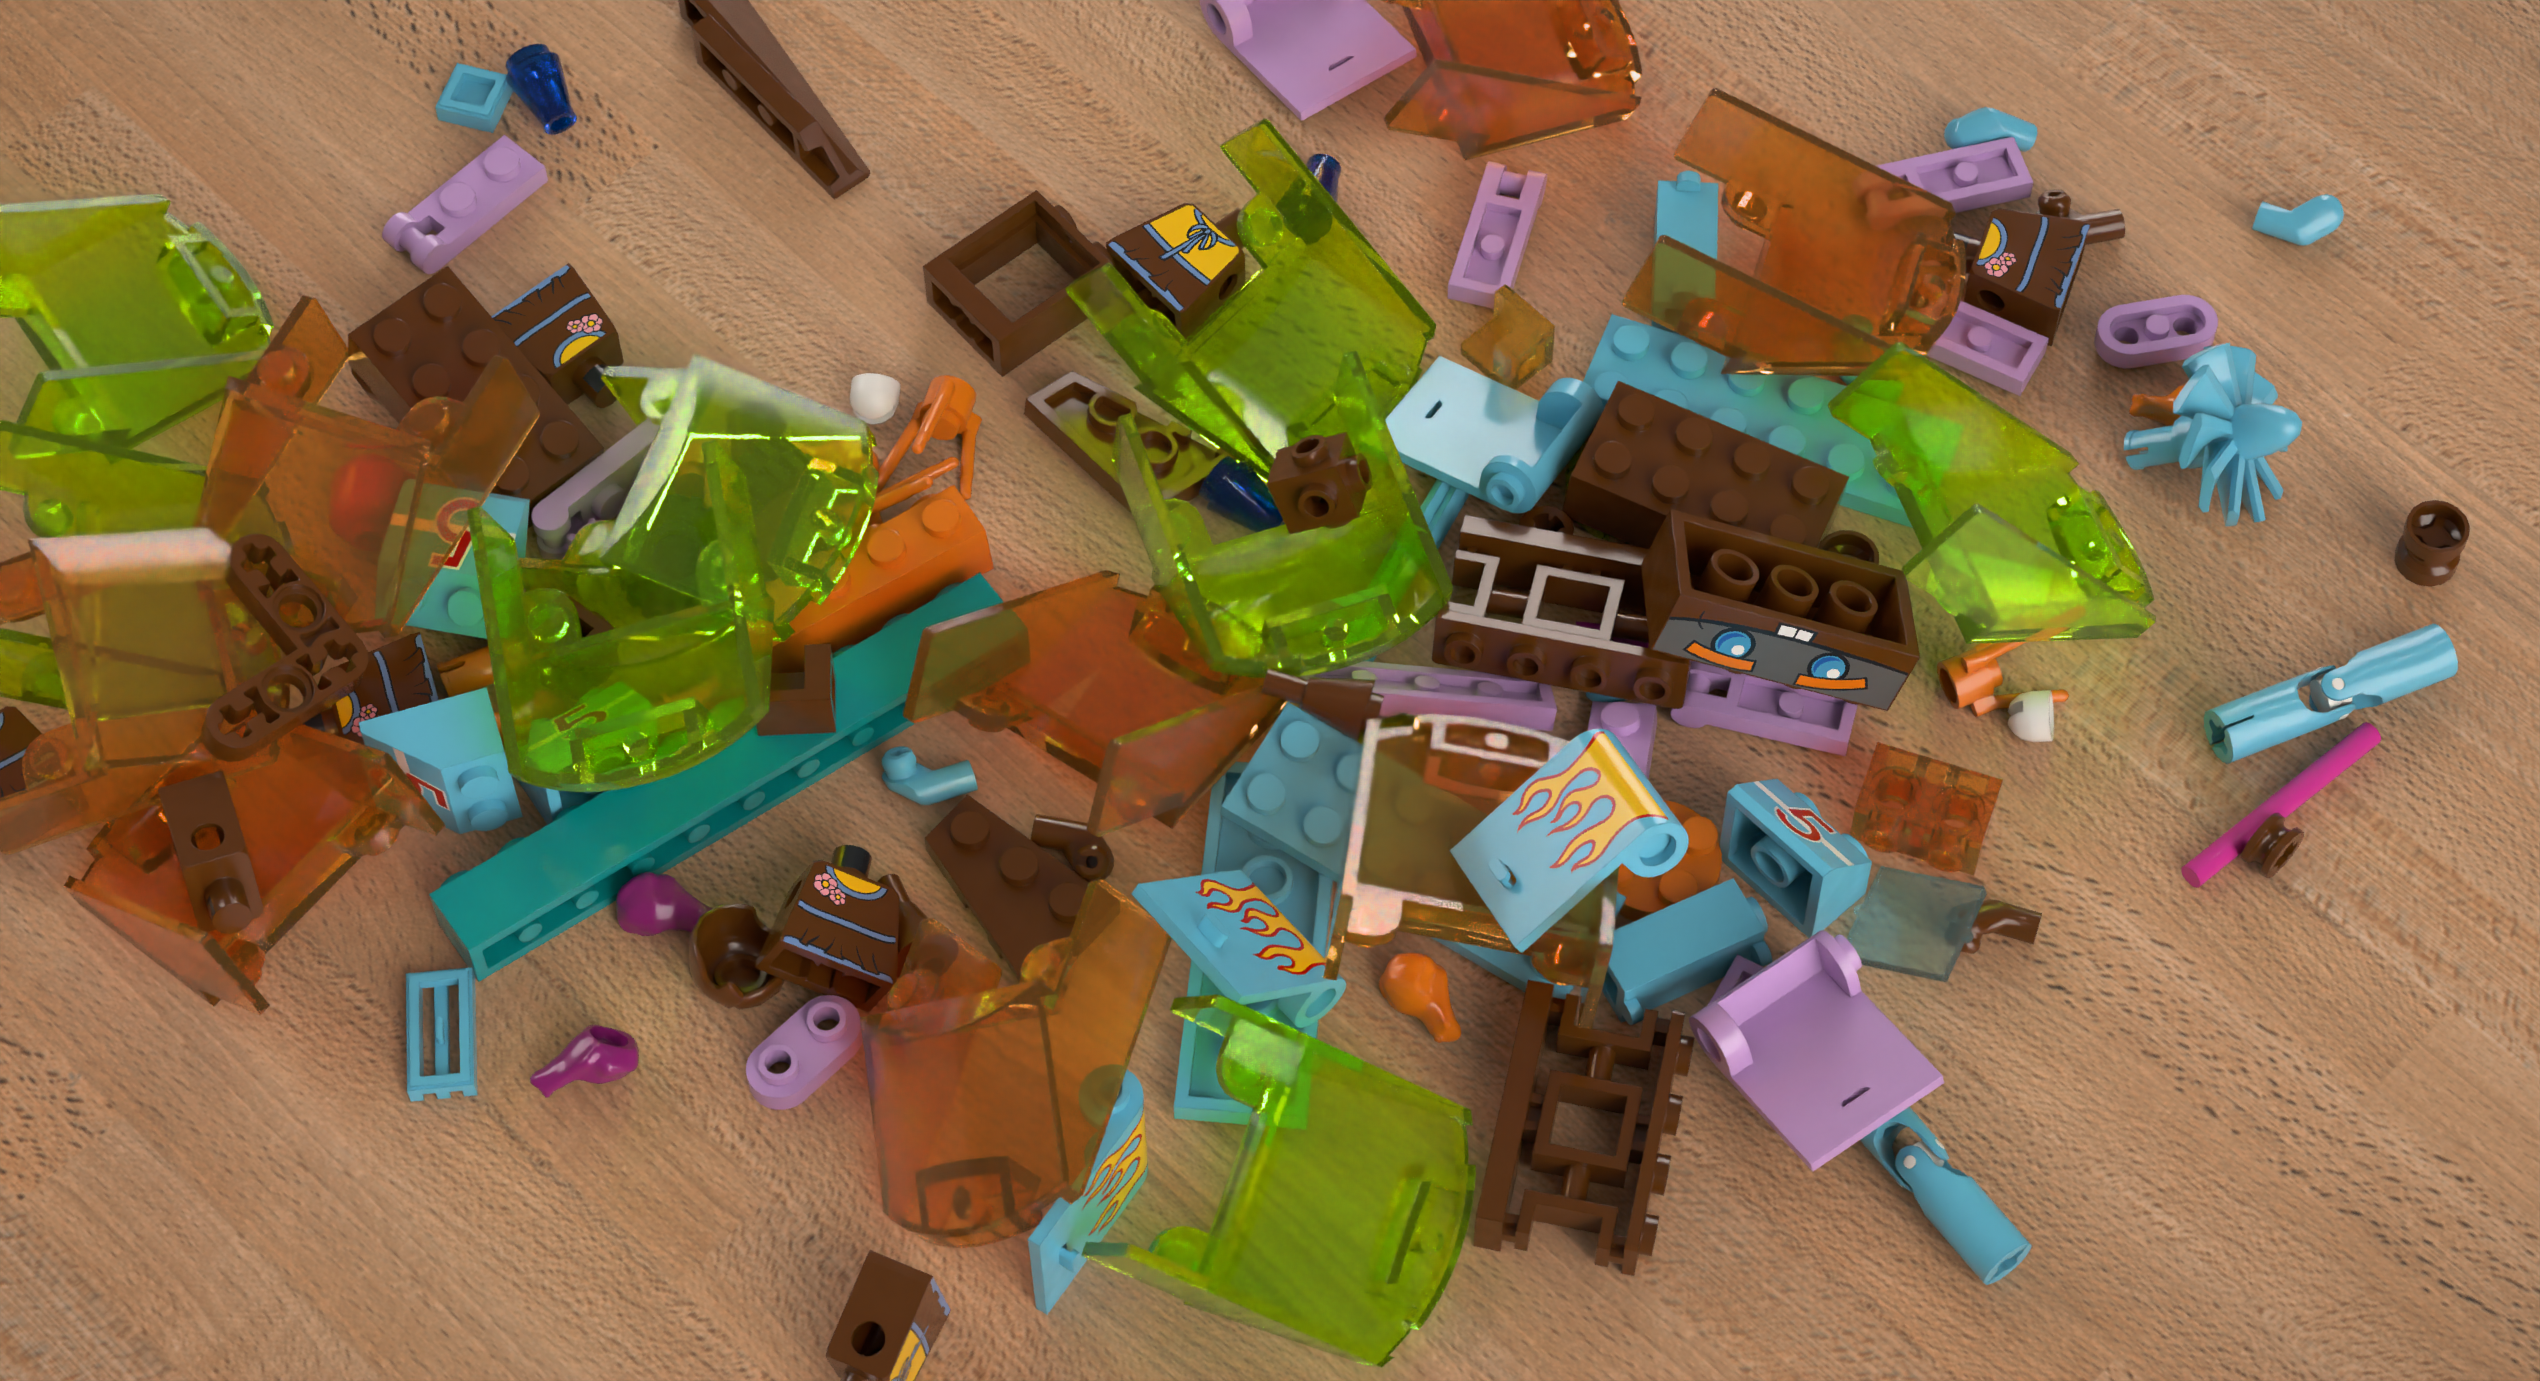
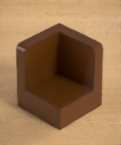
M831 644L805 645L804 672L761 674L758 677L757 691L753 693L752 705L758 736L836 733V674Z

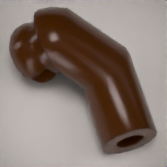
M2063 190L2045 191L2038 199L2040 210L2036 214L2090 222L2086 245L2122 239L2125 236L2124 217L2119 209L2082 215L2070 208L2071 198Z
M1036 814L1031 841L1041 848L1062 851L1074 872L1089 883H1098L1105 880L1111 874L1114 867V856L1095 825Z
M1992 899L1954 910L1950 915L1947 923L1951 927L1946 935V943L1952 949L1974 954L1979 950L1983 934L1995 933L2034 944L2042 913Z

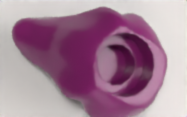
M641 873L622 885L616 897V915L619 926L628 933L641 936H654L667 930L692 933L698 918L713 909L693 897L668 874Z
M589 1025L574 1037L558 1056L542 1069L534 1072L530 1077V1083L538 1088L542 1095L548 1098L554 1091L576 1080L604 1084L621 1079L637 1068L639 1063L638 1045L636 1040L628 1033L600 1025Z

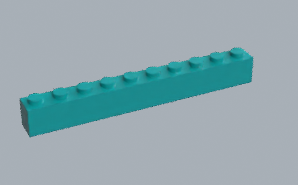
M981 573L976 574L963 583L957 582L948 585L937 594L934 600L910 614L904 613L893 617L879 632L856 645L844 646L832 655L836 674V733L758 736L753 706L736 709L725 716L718 726L694 740H684L677 743L667 751L663 758L639 772L624 774L615 780L608 790L582 805H572L564 809L555 817L553 822L526 838L519 837L509 841L492 858L471 870L459 871L448 877L440 888L429 894L439 926L468 968L472 967L475 978L480 982L615 902L618 890L631 878L644 872L664 873L1024 660L1025 650L1022 624Z

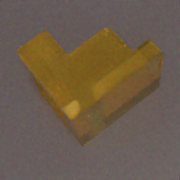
M1504 284L1495 291L1493 318L1461 343V355L1488 378L1517 390L1553 361L1555 325L1509 286Z

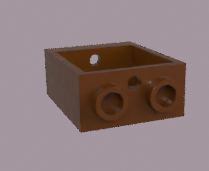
M1037 190L923 266L927 302L1002 377L1115 300L1114 272L1116 271V266L1108 250L1097 241L1091 243L1077 229L1073 218L1065 208L1060 205L1053 206ZM1038 243L1075 281L1012 323L975 285Z

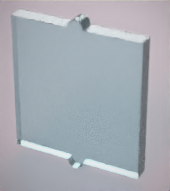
M1880 866L1863 904H1859L1854 908L1856 920L1847 940L1858 953L1862 965L1947 983L1964 943H1969L1973 940L1971 928L1987 892L1984 886Z

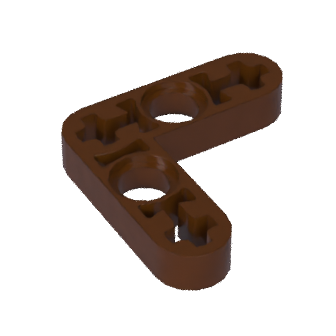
M248 534L240 537L232 545L224 568L225 580L230 589L286 656L224 694L210 705L201 729L202 742L208 752L226 762H239L251 757L352 693L360 685L369 662L368 650L363 641L284 547L274 538L264 534ZM246 558L254 564L265 561L268 564L265 576L258 569L246 572L243 569ZM271 585L275 592H273L270 598H266L269 586ZM289 602H298L310 609L314 622L306 627L290 626L282 620L279 615V608ZM328 654L334 660L345 657L350 661L346 672L339 666L333 667L321 675L317 685L313 676L322 670ZM276 683H289L300 690L303 696V703L292 709L279 707L271 701L267 689ZM254 706L258 715L247 723L242 738L236 732H230L227 735L220 732L224 718L231 725L238 724L249 717Z

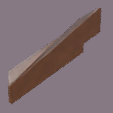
M678 0L681 17L692 29L697 63L834 200L870 176V170L749 0Z

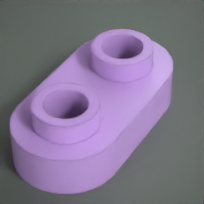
M2177 295L2118 305L2108 309L2100 317L2094 344L2097 353L2104 361L2119 368H2136L2184 360L2204 350V347L2212 346L2218 326V317L2208 302L2192 295ZM2176 331H2185L2190 335L2181 336ZM2119 341H2127L2131 344H2124Z
M824 995L816 997L803 1005L758 1045L750 1054L746 1064L748 1085L755 1100L770 1109L785 1110L793 1108L805 1101L858 1052L863 1040L861 1019L855 1006L839 996ZM833 1019L839 1022L831 1030L817 1028V1025L823 1020ZM777 1062H785L790 1065L787 1071L780 1074L768 1071Z

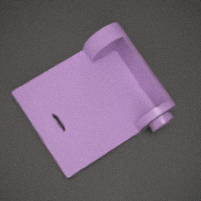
M1200 0L1204 18L1215 36L1301 121L1417 57L1416 48L1365 0Z
M1820 930L1689 1018L1693 1034L1708 1058L1812 1172L1944 1083L1943 1075L1861 991L1856 971L1862 967V963L1852 944L1843 935L1839 934L1836 937H1832L1824 930Z

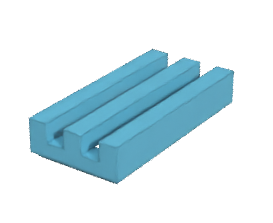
M472 967L406 973L407 1093L411 1102L423 1101L424 1094L436 1093L437 1099L451 1098V1092L463 1091L464 1097L478 1095L476 986ZM458 985L460 1073L451 1074L449 986ZM434 987L435 1075L424 1076L423 988Z

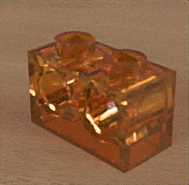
M1877 742L1855 805L1850 835L1856 840L1862 841L1869 848L1879 852H1898L1924 860L1930 866L1940 871H1960L1974 876L1995 814L2003 780ZM1895 801L1904 807L1890 808L1881 802ZM1957 820L1964 823L1967 827H1953L1944 821Z

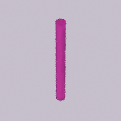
M2368 722L2362 723L2181 868L2185 880L2195 888L2203 885L2243 852L2252 835L2267 818L2277 812L2284 818L2288 817L2381 742L2378 730Z

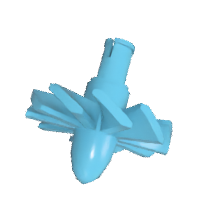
M2230 343L2204 347V350L2184 361L2182 368L2187 374L2189 381L2173 402V413L2181 415L2174 421L2173 425L2141 431L2131 430L2126 433L2124 438V451L2143 447L2148 448L2147 450L2139 451V454L2126 456V461L2133 470L2175 462L2180 463L2181 469L2203 467L2198 507L2202 512H2209L2211 497L2217 484L2225 527L2237 525L2241 501L2254 523L2266 520L2257 476L2267 486L2275 500L2281 499L2283 488L2264 456L2271 455L2277 451H2288L2287 446L2300 435L2302 420L2294 411L2283 406L2272 405L2278 398V394L2273 384L2255 372L2256 354L2247 348L2230 346Z

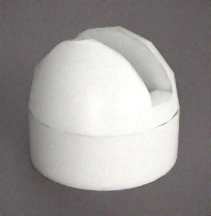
M865 373L855 376L852 379L850 391V405L853 408V412L862 422L871 425L886 422L894 415L899 404L900 383L894 378L882 374Z
M2051 690L2029 691L2019 694L2011 701L2008 713L2011 715L2008 719L2009 728L2021 740L2030 742L2053 741L2054 706Z

